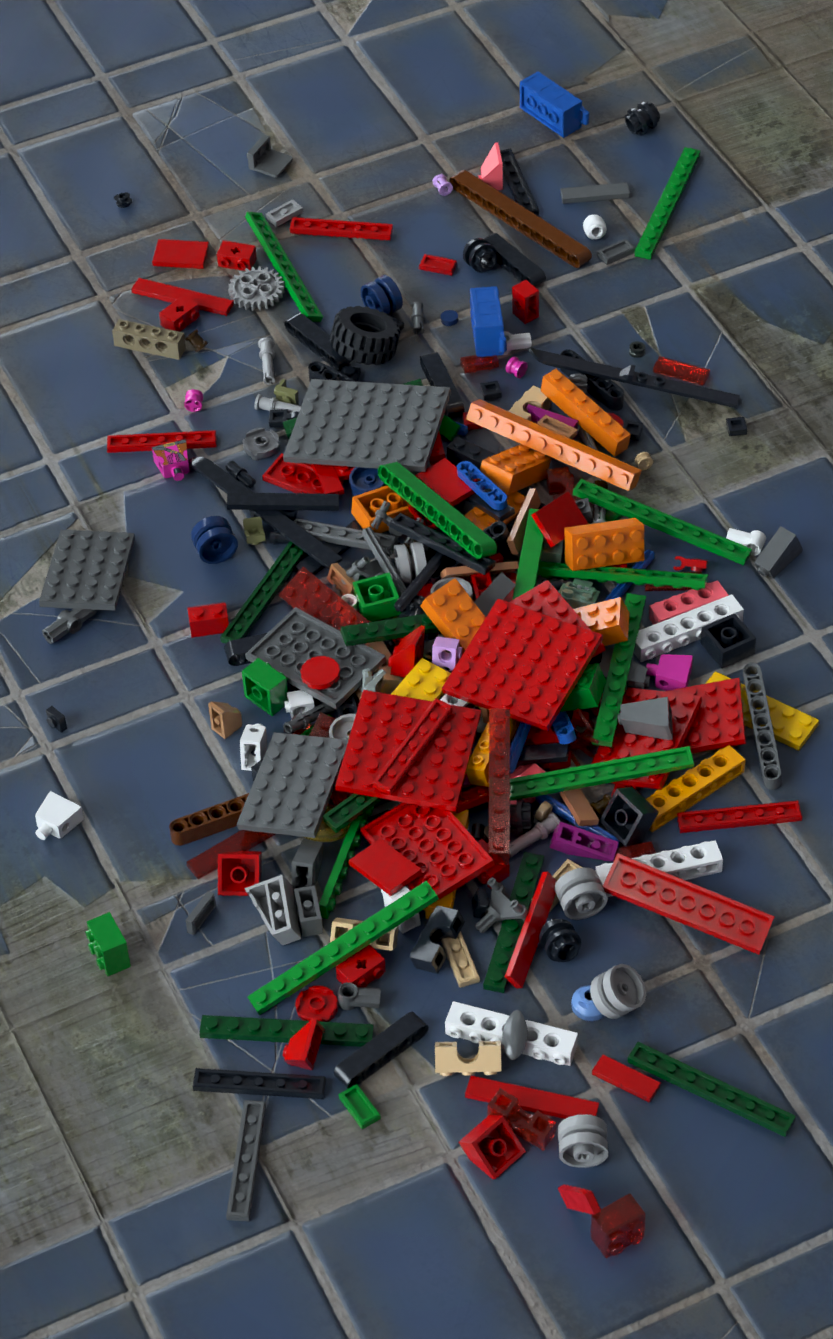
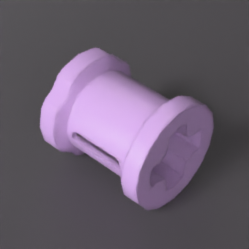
M444 174L434 177L433 185L438 188V192L442 196L449 195L453 190V186L450 182H447V177Z

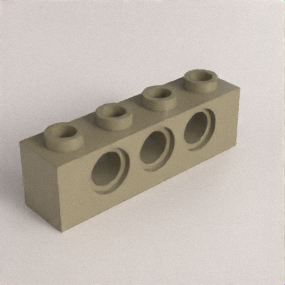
M122 319L117 321L112 330L114 346L177 360H180L186 349L183 332Z

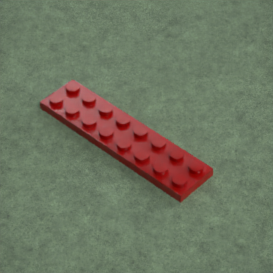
M617 853L602 886L608 894L758 955L775 917Z

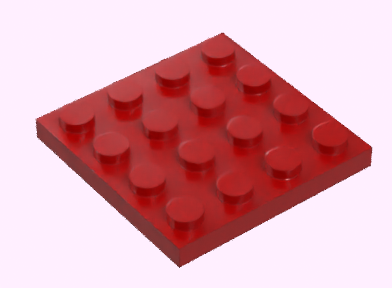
M739 678L665 691L702 697L703 702L682 747L690 746L691 753L725 748L728 745L746 744L742 691Z

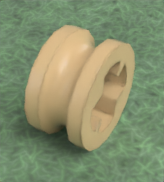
M641 452L635 457V463L640 470H647L653 464V460L648 452Z

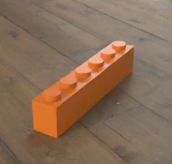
M557 368L543 376L541 392L570 418L578 420V425L615 457L628 449L631 434Z

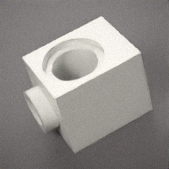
M302 690L287 692L288 701H284L286 713L290 712L292 719L299 713L304 714L314 708L313 697Z

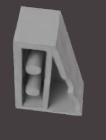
M283 875L244 888L270 933L282 946L302 939L293 887Z

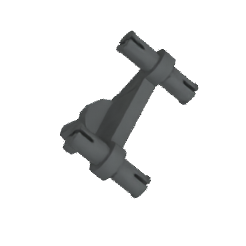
M383 501L381 508L375 512L376 517L371 524L373 528L375 526V529H378L382 521L389 526L390 521L393 519L386 514L391 505L389 502ZM419 517L416 520L421 524L425 522L423 519ZM389 527V532L392 536L401 537L403 535L401 532ZM407 537L405 543L407 545L409 543L410 546L414 539Z
M390 548L385 550L388 557L393 554ZM364 556L360 561H355L352 567L346 571L347 576L350 578L356 573L367 578L385 574L376 557L370 562L367 556Z
M490 878L487 882L492 888L490 907L487 908L489 913L476 924V928L481 933H484L496 921L500 923L505 919H522L525 922L528 913L527 908L524 905H520L517 900L510 901L503 884L498 883L495 878Z

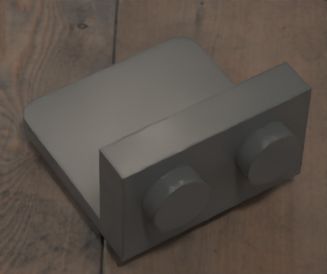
M265 134L247 152L249 169L275 178L279 177L293 161L292 156L272 150L270 136Z

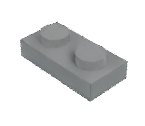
M292 199L266 213V219L275 227H278L291 220L292 217L302 214L303 207Z

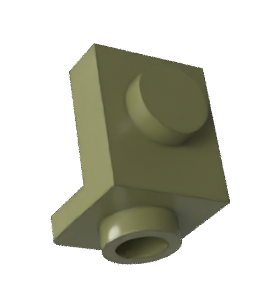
M282 379L274 389L276 399L281 402L298 405V390L287 388L286 380Z
M260 516L243 519L247 544L258 545L266 541Z

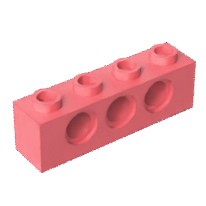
M717 580L707 583L706 587L700 590L691 589L649 605V619L654 625L729 595Z

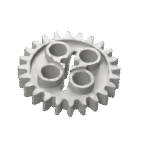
M259 266L258 270L252 267L250 271L246 268L244 273L239 271V275H234V279H230L231 283L228 284L230 299L234 300V304L239 303V308L245 306V310L249 307L252 308V311L257 307L261 310L263 306L268 309L269 304L274 306V302H279V298H283V293H285L282 276L279 277V273L274 274L273 269L268 271V267L264 270H261V266Z

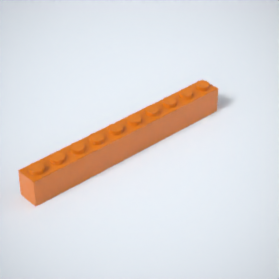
M481 399L472 402L466 417L468 421L624 490L630 491L637 486L642 470Z

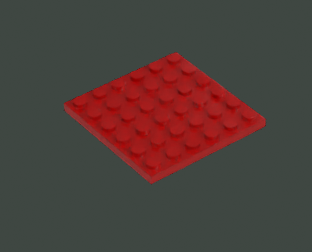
M497 599L441 688L442 692L548 731L601 644L603 636L597 632Z
M363 690L335 790L456 812L481 717V710L452 705L453 711L393 793L388 795L373 788V782L429 708L432 701Z

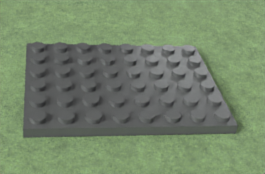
M311 379L283 455L284 462L379 468L380 465L398 462L409 471L426 472L451 395L450 387Z

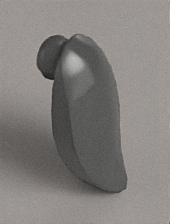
M519 1010L513 1011L509 1016L502 1032L503 1049L511 1060L518 1059L522 1054L528 1038L526 1021Z

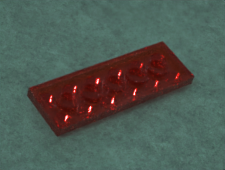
M304 566L279 594L293 608L297 607L341 631L342 626L370 622Z

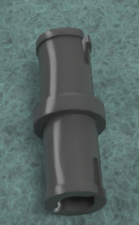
M414 302L412 304L413 314L411 316L413 333L416 334L417 329V335H421L424 333L425 321L423 304L420 303L419 307V302Z

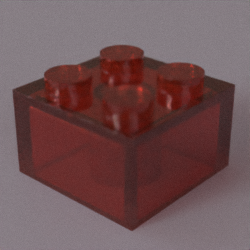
M629 1193L602 1208L599 1213L591 1215V1239L605 1258L612 1255L616 1256L627 1246L635 1245L643 1239L646 1213Z

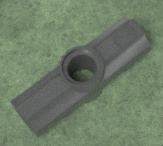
M75 608L69 611L65 609L58 615L55 622L42 630V634L48 643H55L67 633L74 634L78 632L82 623L95 615L97 610Z

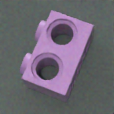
M436 637L432 649V663L451 673L462 656L463 649L459 647L460 639Z

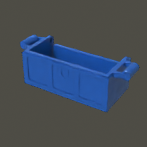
M537 71L520 81V108L561 137L565 138L582 127V124H589V111H586L582 106V101L542 73Z
M498 287L471 288L470 312L476 356L503 355L507 351V338L504 336Z

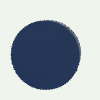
M454 310L444 311L441 314L442 324L445 326L457 324L458 313Z

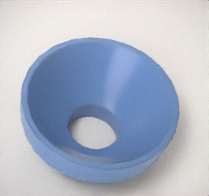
M591 985L582 986L572 996L571 1007L574 1014L586 1021H597L605 1017L595 1007L593 1000L585 998L587 993H591Z

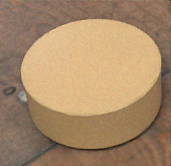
M544 801L538 808L535 819L540 822L547 819L552 811V804Z

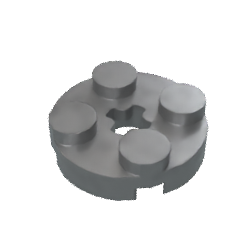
M255 428L247 432L246 438L243 439V449L253 460L267 458L279 452V437L271 429L270 431H265V428Z

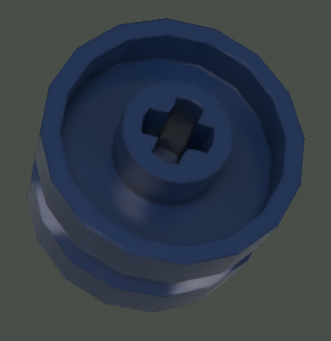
M382 275L376 278L374 282L371 281L361 287L362 301L370 309L375 308L389 315V313L400 310L403 306V299L398 286L387 275Z
M355 467L349 475L353 497L386 486L378 476V468Z
M210 516L202 519L193 527L190 534L199 557L208 564H218L232 557L238 547V540L229 522L221 516Z

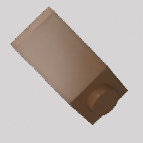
M211 701L208 703L211 729L221 737L226 739L242 727V714L236 707L233 708L228 703Z

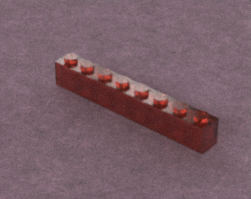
M489 709L488 854L494 860L495 865H509L510 709Z

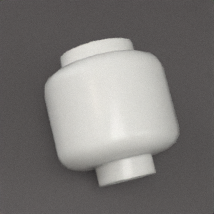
M590 215L583 222V229L588 238L597 240L605 235L607 227L601 216Z

